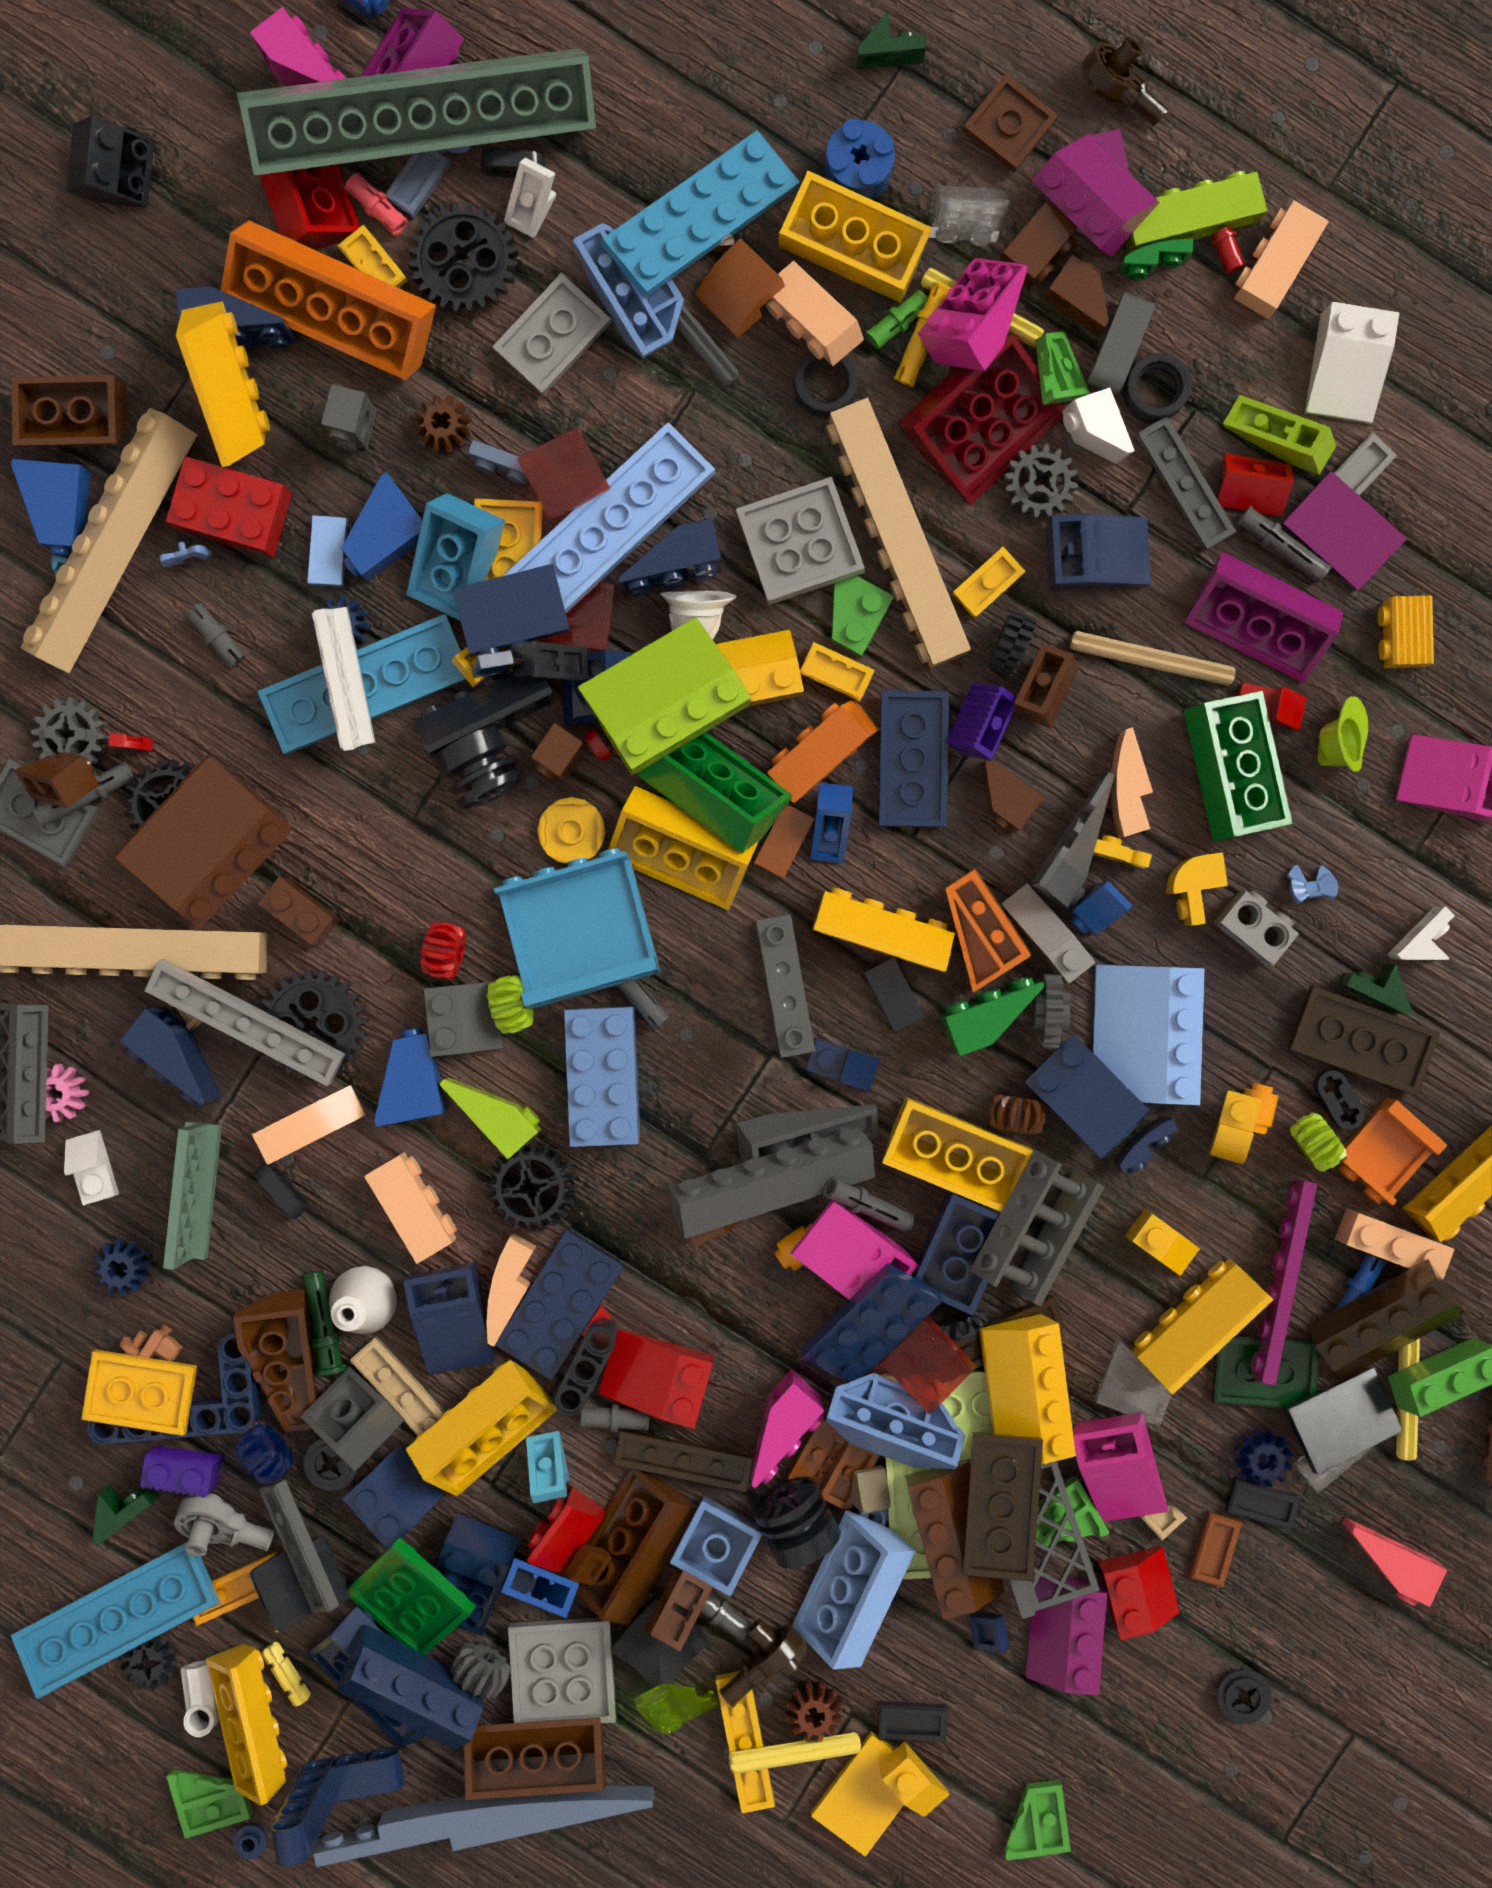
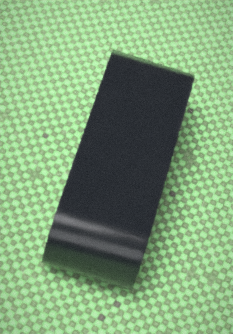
M598 1318L590 1324L559 1385L554 1399L556 1408L562 1414L568 1416L576 1415L584 1408L617 1340L618 1327L613 1320ZM603 1331L608 1334L610 1340L603 1343L598 1342L594 1338L593 1333ZM585 1360L590 1361L594 1365L595 1370L590 1372L583 1371L578 1363ZM573 1390L578 1393L580 1399L576 1401L569 1400L565 1397L564 1392Z

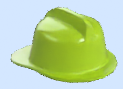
M1351 696L1347 698L1342 706L1339 718L1326 724L1320 730L1318 744V762L1320 765H1331L1333 767L1348 766L1352 772H1359L1361 769L1362 756L1368 735V718L1363 703L1357 697Z

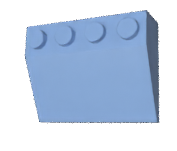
M1095 965L1092 1053L1143 1103L1200 1105L1205 968Z

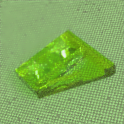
M663 1683L634 1698L638 1712L661 1735L677 1731L682 1727L683 1723L719 1705L714 1691H708L703 1696H697L695 1688L677 1687L674 1684Z

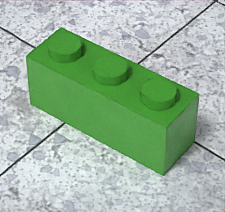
M1471 1338L1387 1376L1397 1408L1422 1417L1491 1385L1492 1344Z

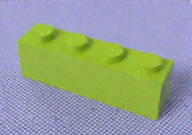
M1239 171L1228 175L1223 181L1213 183L1212 180H1204L1195 184L1192 189L1180 191L1179 188H1173L1161 193L1160 197L1156 198L1160 203L1125 242L1130 254L1137 249L1157 242L1177 239L1196 240L1211 236L1218 230L1228 226L1234 230L1258 224L1267 212L1258 172L1245 174V171Z

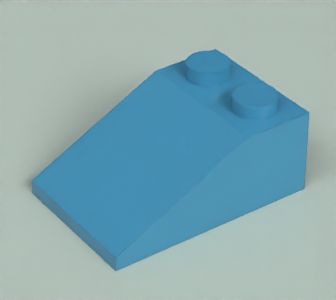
M448 493L426 503L406 595L460 620L453 589L485 581L499 549L505 520Z

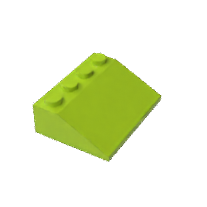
M696 617L578 686L579 691L631 776L750 705L751 696L735 670Z

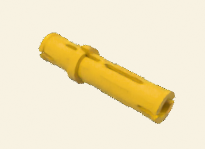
M934 281L923 310L918 312L917 318L919 320L904 353L902 362L894 376L895 381L912 388L914 387L917 375L928 352L918 332L946 297L951 287Z

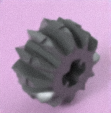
M475 1641L474 1643H466L459 1650L452 1663L453 1666L450 1672L454 1676L453 1681L462 1686V1691L470 1692L472 1697L478 1695L482 1699L487 1700L489 1697L496 1698L499 1692L503 1690L509 1679L511 1668L507 1664L508 1659L501 1656L499 1650L492 1649L489 1644L485 1646L479 1641Z

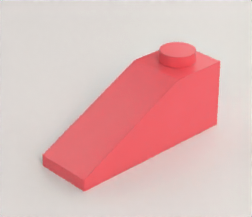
M1345 1517L1342 1524L1386 1580L1398 1591L1396 1596L1413 1606L1420 1602L1430 1607L1447 1569L1435 1559Z

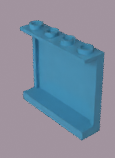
M618 848L606 850L599 854L600 858L591 861H587V858L575 859L567 863V868L556 871L554 867L540 869L534 872L535 877L522 880V877L509 878L502 881L503 886L494 888L495 894L500 896L523 984L524 993H521L524 1007L534 1009L661 973L630 856L625 851L620 852Z

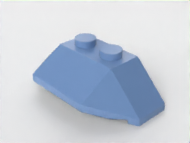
M601 223L574 238L573 244L592 288L624 341L642 358H645L673 341L684 298L672 279L644 298L601 246L602 239L615 230L611 226Z
M876 1373L861 1377L845 1385L837 1386L826 1417V1421L849 1444L913 1468L956 1469L958 1466L965 1434L957 1427L937 1396Z

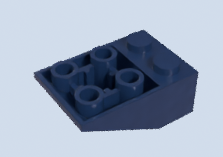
M211 286L176 289L178 324L182 310L223 301L226 312H232L236 321L238 333L234 334L237 345H243L246 352L253 351L255 346L285 349L288 347V344L298 343L297 337L285 320L276 314Z
M1068 514L1052 515L1047 521L1046 540L1049 591L1151 585L1147 517Z
M712 518L677 526L619 577L623 594L630 593L631 597H639L649 594L651 592L650 588L662 585L667 590L684 585V580L696 578L697 582L716 578V573L722 572Z
M165 1006L145 1008L120 1040L127 1047L125 1052L134 1060L140 1063L145 1061L153 1067L152 1073L166 1084L172 1082L181 1089L180 1096L190 1104L205 1105L219 1101L222 1095L193 1030H188L186 1023Z
M476 1261L409 1274L403 1280L409 1314L428 1374L495 1361L493 1347L488 1344L487 1316Z
M460 1514L456 1515L435 1568L476 1605L470 1616L458 1627L482 1636L520 1538Z

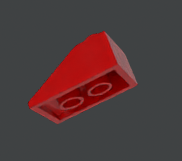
M618 1328L617 1340L607 1360L598 1394L658 1419L695 1429L713 1365V1355Z

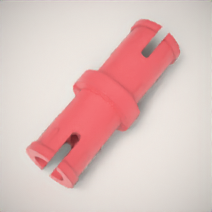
M359 172L353 174L347 180L344 189L362 204L367 215L371 218L375 217L394 237L400 235L405 230L409 220L388 202V197L383 192H378Z

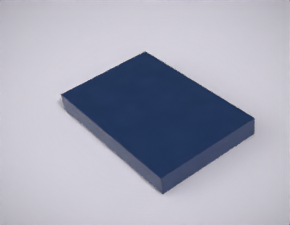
M553 564L453 589L471 657L479 655V652L486 649L499 648L500 650L571 632Z

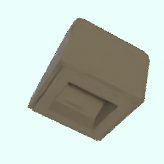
M882 1465L854 1471L850 1502L862 1513L890 1508L886 1472Z

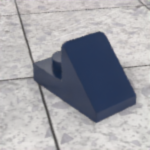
M819 1038L815 1039L814 1046L816 1052H811L805 1070L837 1080L845 1085L870 1091L880 1059Z

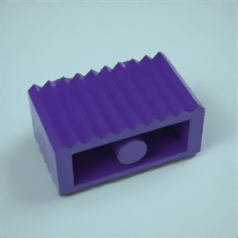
M972 683L970 684L971 689L968 690V695L965 696L964 702H962L963 707L960 708V714H957L958 719L954 721L955 725L952 726L949 733L950 738H947L946 741L948 745L964 756L992 761L1015 709L1014 702L1017 697L1002 686Z
M155 1446L144 1457L140 1486L143 1489L148 1487L149 1490L154 1487L156 1491L161 1488L163 1492L168 1489L170 1493L175 1491L177 1494L181 1491L183 1495L188 1492L190 1496L195 1493L197 1497L202 1495L205 1498L219 1484L222 1455Z

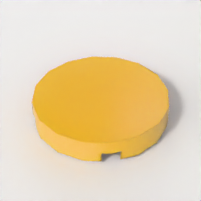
M574 797L559 799L552 803L540 817L538 825L539 842L547 855L557 862L565 864L579 858H587L588 861L594 857L602 847L606 833L604 820L596 807L586 800Z

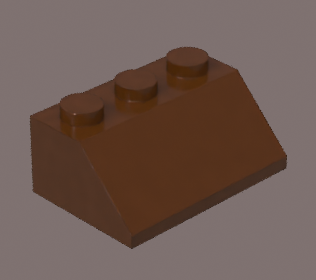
M115 375L11 377L12 446L118 445L127 422L126 385Z

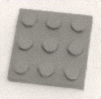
M832 477L736 509V514L768 605L865 573L864 564Z
M596 1617L509 1623L508 1636L514 1723L601 1717V1724L616 1723L613 1652L610 1650L612 1644L611 1622Z

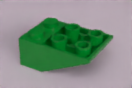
M1023 977L1008 983L1009 989L1000 992V989L996 990L994 988L977 994L978 1001L968 1004L967 1001L961 1000L945 1006L946 1013L940 1014L939 1017L952 1053L963 1056L992 1045L1045 987L1043 981H1034L1032 977Z

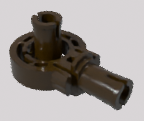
M1127 37L1119 48L1106 42L1097 43L1081 65L1082 75L1088 82L1091 91L1111 102L1122 103L1124 108L1134 106L1155 126L1167 113L1169 107L1165 106L1147 89L1149 86L1147 84L1148 79H1143L1133 65L1135 59L1143 52L1140 44L1131 37Z
M759 1618L747 1629L746 1635L759 1648L748 1661L743 1659L740 1662L741 1671L720 1689V1694L730 1706L735 1707L754 1687H761L763 1689L769 1682H779L784 1677L790 1676L799 1667L807 1654V1642L791 1623H787L775 1632H772L763 1620Z

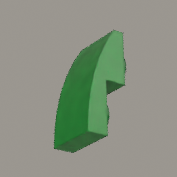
M1193 239L1162 241L1137 249L1123 258L1118 267V274L1127 275L1130 279L1140 280L1152 276L1158 263H1162V266L1167 268H1175L1186 264L1193 253Z

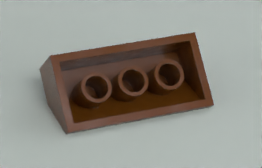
M970 1458L959 1461L956 1469L931 1468L905 1475L943 1620L976 1612L1005 1592L1001 1578L969 1576L962 1573Z
M630 1468L605 1510L603 1520L585 1544L606 1549L612 1556V1559L594 1585L579 1583L576 1593L601 1620L629 1625L698 1508L678 1489L649 1472Z
M601 1717L478 1725L472 1741L464 1745L465 1800L605 1790V1750Z

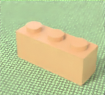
M1295 200L1286 211L1280 208L1269 226L1274 229V232L1269 240L1264 237L1262 238L1252 255L1257 258L1252 269L1246 266L1236 281L1235 285L1240 287L1234 299L1269 319L1278 308L1329 221Z
M795 261L791 262L778 274L783 279L785 287L767 301L765 305L774 318L778 320L782 317L787 322L786 326L795 338L799 340L803 337L808 342V348L817 359L820 360L824 357L834 366L864 340L857 319Z
M404 1152L364 1177L416 1264L451 1244L456 1239L454 1232L457 1229L448 1214L442 1215L436 1205L439 1203V1198L430 1185L425 1186L419 1175L422 1173V1170L413 1156L408 1157Z
M1348 1208L1345 1210L1335 1240L1409 1269L1429 1259L1442 1279H1444L1454 1249Z

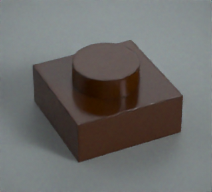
M583 1544L573 1556L571 1563L564 1573L571 1581L594 1585L612 1559V1556L606 1549Z

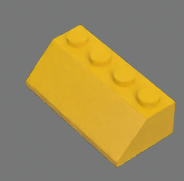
M807 171L779 232V248L901 303L916 271L932 227Z
M223 301L182 310L176 338L222 467H225L265 444L266 431H270V425L265 410L259 411L256 402L259 399L258 387L254 378H248L245 367L249 366L247 354L243 345H237L234 334L238 333L236 321L232 312H226Z
M790 630L716 644L751 696L748 707L803 696V684Z
M635 786L621 811L608 850L618 848L620 852L625 851L630 856L634 870L729 910L758 842L744 853H741L677 804Z
M833 887L831 893L823 892L811 930L939 972H946L955 934L947 931L949 924L929 918L928 924L916 921V914L897 908L896 913L883 910L884 903L866 897L864 902L861 903L851 899V892Z
M905 1096L892 1127L882 1163L1001 1212L1034 1150Z
M1492 1125L1402 1208L1429 1238L1439 1242L1450 1240L1460 1231V1225L1468 1217L1472 1218L1484 1209V1202L1492 1196Z
M1229 1259L1215 1264L1208 1272L1209 1277L1200 1286L1198 1284L1192 1286L1184 1294L1183 1298L1185 1300L1176 1309L1172 1307L1165 1311L1159 1318L1160 1324L1151 1332L1145 1331L1134 1342L1135 1347L1131 1352L1172 1395L1273 1301L1251 1277Z
M1042 1314L980 1328L993 1434L1042 1438L1041 1464L1076 1456L1059 1323Z
M509 1360L507 1363L498 1366L493 1374L480 1386L470 1390L467 1397L458 1405L447 1410L441 1416V1419L430 1429L420 1433L415 1441L406 1448V1451L424 1481L452 1495L458 1496L558 1409L555 1406V1401L524 1368Z
M243 1643L205 1660L235 1791L262 1806L268 1803L286 1782L284 1769L287 1767V1761L283 1751L278 1746L276 1738L279 1735V1726L275 1717L271 1716L269 1703L272 1701V1696L268 1685L263 1681L261 1672L264 1669L263 1657L259 1650Z

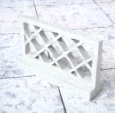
M348 607L314 610L312 617L340 749L343 748V751L352 750L364 744L374 743L375 737Z

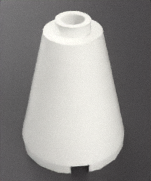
M369 1266L352 1268L341 1274L334 1282L329 1295L333 1323L341 1330L356 1334H369L383 1328L394 1315L398 1301L389 1276L379 1269Z

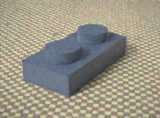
M475 440L472 441L468 453L472 461H475L477 468L489 473H494L495 469L505 472L508 479L525 485L526 481L536 484L540 473L537 463Z

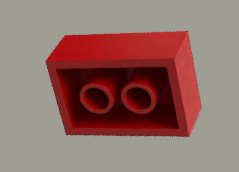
M185 456L166 522L178 531L274 558L292 493L283 484Z

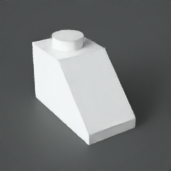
M1110 388L1077 398L1062 411L1064 426L1071 433L1074 443L1115 464L1122 462L1135 451Z

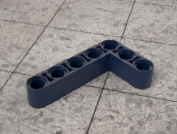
M235 1329L221 1339L218 1346L222 1397L192 1399L185 1435L180 1436L114 1425V1432H109L103 1427L102 1423L90 1421L88 1424L89 1437L98 1444H114L247 1431L262 1415L261 1386L255 1380L252 1368L246 1358L242 1357L241 1353L235 1352L231 1347V1340L233 1338L236 1339ZM234 1373H241L246 1377V1387H241L235 1383ZM237 1407L246 1408L249 1411L250 1420L241 1419L237 1415ZM204 1409L210 1410L215 1414L216 1423H209L204 1419Z
M385 1747L315 1760L304 1765L271 1826L277 1865L279 1867H290L300 1864L309 1858L335 1802L389 1793L403 1787L405 1781L399 1748Z

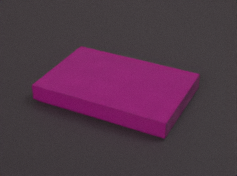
M1332 471L1321 480L1282 523L1326 564L1331 565V568L1356 591L1374 575L1407 539Z

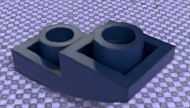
M1164 1116L1136 1134L1114 1160L1116 1168L1133 1173L1146 1167V1161L1153 1158L1148 1145L1151 1143L1153 1147L1162 1145L1172 1139L1170 1134L1179 1131L1174 1119Z

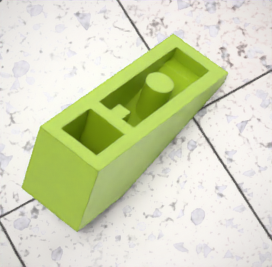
M1239 395L1223 422L1225 428L1288 464L1320 475L1336 447L1330 427Z
M449 1077L439 1084L507 1159L541 1130L537 1125L540 1119L528 1106L523 1109L517 1103Z

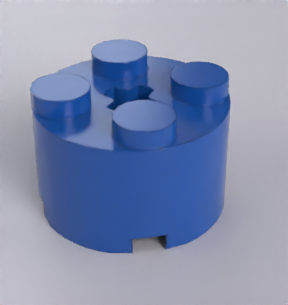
M857 119L847 120L833 133L828 142L825 160L827 180L866 198L878 197L887 188L892 174L895 157L892 137L873 122Z

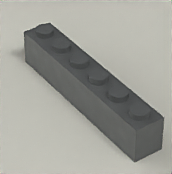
M859 1127L845 1129L828 1137L814 1139L809 1143L790 1149H782L777 1153L758 1159H750L745 1163L726 1169H719L695 1179L684 1180L679 1184L668 1187L673 1220L686 1239L822 1195L825 1183L831 1177H835L849 1185L875 1178L873 1144Z

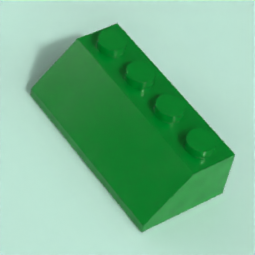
M1263 691L1206 702L1183 710L1213 842L1293 824Z
M707 732L638 773L641 779L741 853H744L763 838L793 796Z

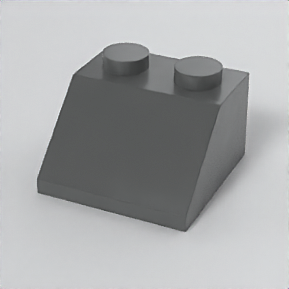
M492 982L424 989L431 1057L504 1048L502 1032L495 1026L490 1008L488 1007L487 988L489 983Z
M350 1366L300 1416L354 1471L404 1421L393 1407Z

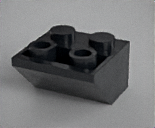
M93 115L74 123L66 192L96 203L139 208L148 207L155 140Z

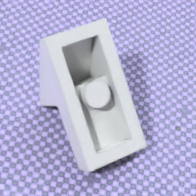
M524 158L519 163L504 222L507 225L532 238L536 236L556 197V192L551 190L555 172L527 158Z
M1446 906L1433 907L1387 955L1391 959L1449 960L1450 958L1432 939L1437 940L1448 931L1450 926L1447 923L1455 915Z
M94 1131L66 1140L64 1173L65 1176L74 1175L82 1205L118 1195V1188L101 1131Z

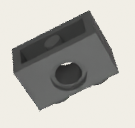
M331 384L321 425L328 432L329 437L337 442L336 446L354 452L357 447L367 450L377 410L365 392Z

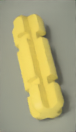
M278 1642L271 1643L264 1648L261 1655L267 1665H272L270 1670L284 1692H289L287 1697L292 1705L297 1707L309 1699L310 1691L305 1683L301 1684L299 1682L301 1677L289 1658L282 1655L284 1650Z

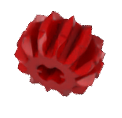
M444 921L433 922L430 925V928L426 931V937L423 940L420 963L424 974L439 979H453L457 975L466 950L464 928Z

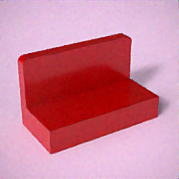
M1225 453L1221 464L1223 480L1217 495V500L1221 507L1245 511L1249 506H1252L1258 513L1281 516L1294 484L1292 465Z

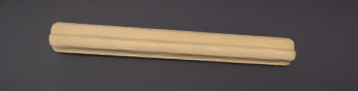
M1075 631L1070 641L1071 650L1228 686L1232 684L1235 678L1236 670L1232 666L1080 631Z

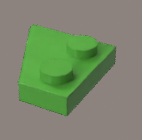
M1065 332L1045 333L1036 339L1043 404L1049 405L1074 401L1077 398L1090 394Z
M858 576L834 583L832 642L862 657L894 596Z
M1073 1476L1066 1480L1064 1485L1081 1536L1098 1535L1102 1537L1108 1535L1110 1532L1080 1481ZM1057 1487L1053 1494L1061 1498ZM1043 1497L1041 1500H1039L1038 1511H1039V1509H1040V1507H1041V1505H1042V1503H1043L1045 1497ZM1050 1499L1042 1516L1060 1524L1065 1513L1064 1505ZM1067 1520L1065 1528L1072 1531L1069 1520ZM1040 1521L1037 1526L1036 1540L1048 1546L1057 1529ZM1062 1532L1057 1543L1062 1540L1072 1542L1075 1541V1538Z
M175 1769L169 1771L166 1776L185 1839L248 1820L253 1815L249 1799L235 1791L233 1779Z
M1060 1779L1026 1784L1004 1848L1006 1861L1071 1852Z

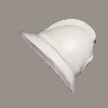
M720 591L661 593L663 598L670 604L669 622L672 631L696 617L712 640L719 630L724 606L736 598L734 594Z

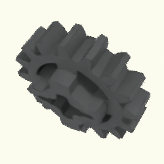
M1035 444L1031 445L1029 455L1022 450L1019 451L1017 454L1019 462L1011 460L1007 466L1013 473H1006L1003 478L1004 481L1011 483V485L1005 488L1004 494H1013L1014 496L1009 505L1013 507L1019 504L1021 506L1019 515L1021 516L1027 510L1031 511L1032 520H1036L1040 513H1043L1046 520L1050 519L1053 509L1058 514H1061L1065 509L1063 503L1070 504L1074 499L1068 492H1074L1078 488L1077 483L1071 482V479L1075 478L1078 474L1077 470H1068L1067 468L1072 459L1061 460L1062 450L1060 448L1054 454L1049 453V444H1045L1041 452H1038ZM1038 461L1047 462L1051 464V466L1042 465ZM1022 470V475L1026 480L1025 485L1020 489L1019 474ZM1061 476L1062 490L1059 495L1056 481ZM1036 478L1038 480L1044 478L1047 481L1045 486L1039 485L1038 487L1034 482ZM1030 499L1041 500L1043 504L1032 502Z
M68 697L66 704L60 699H55L54 709L44 705L42 709L46 714L45 717L35 716L34 718L40 724L39 729L31 730V734L39 736V740L32 744L33 747L44 750L39 758L44 759L58 754L57 752H67L84 756L90 763H98L95 753H105L106 749L100 743L101 741L109 740V736L101 733V729L108 726L107 722L97 721L101 712L97 709L89 710L90 703L82 700L78 704L77 699ZM80 715L86 719L90 726V729H87L83 725V718H81ZM75 731L74 737L66 739V733ZM50 740H53L57 744V752L53 748ZM88 744L86 749L83 752H81V749H83Z
M1044 974L1043 983L1045 987L1033 999V1029L1041 1030L1040 1041L1042 1048H1059L1062 1030L1067 1031L1070 1027L1071 995L1070 993L1062 992V975Z

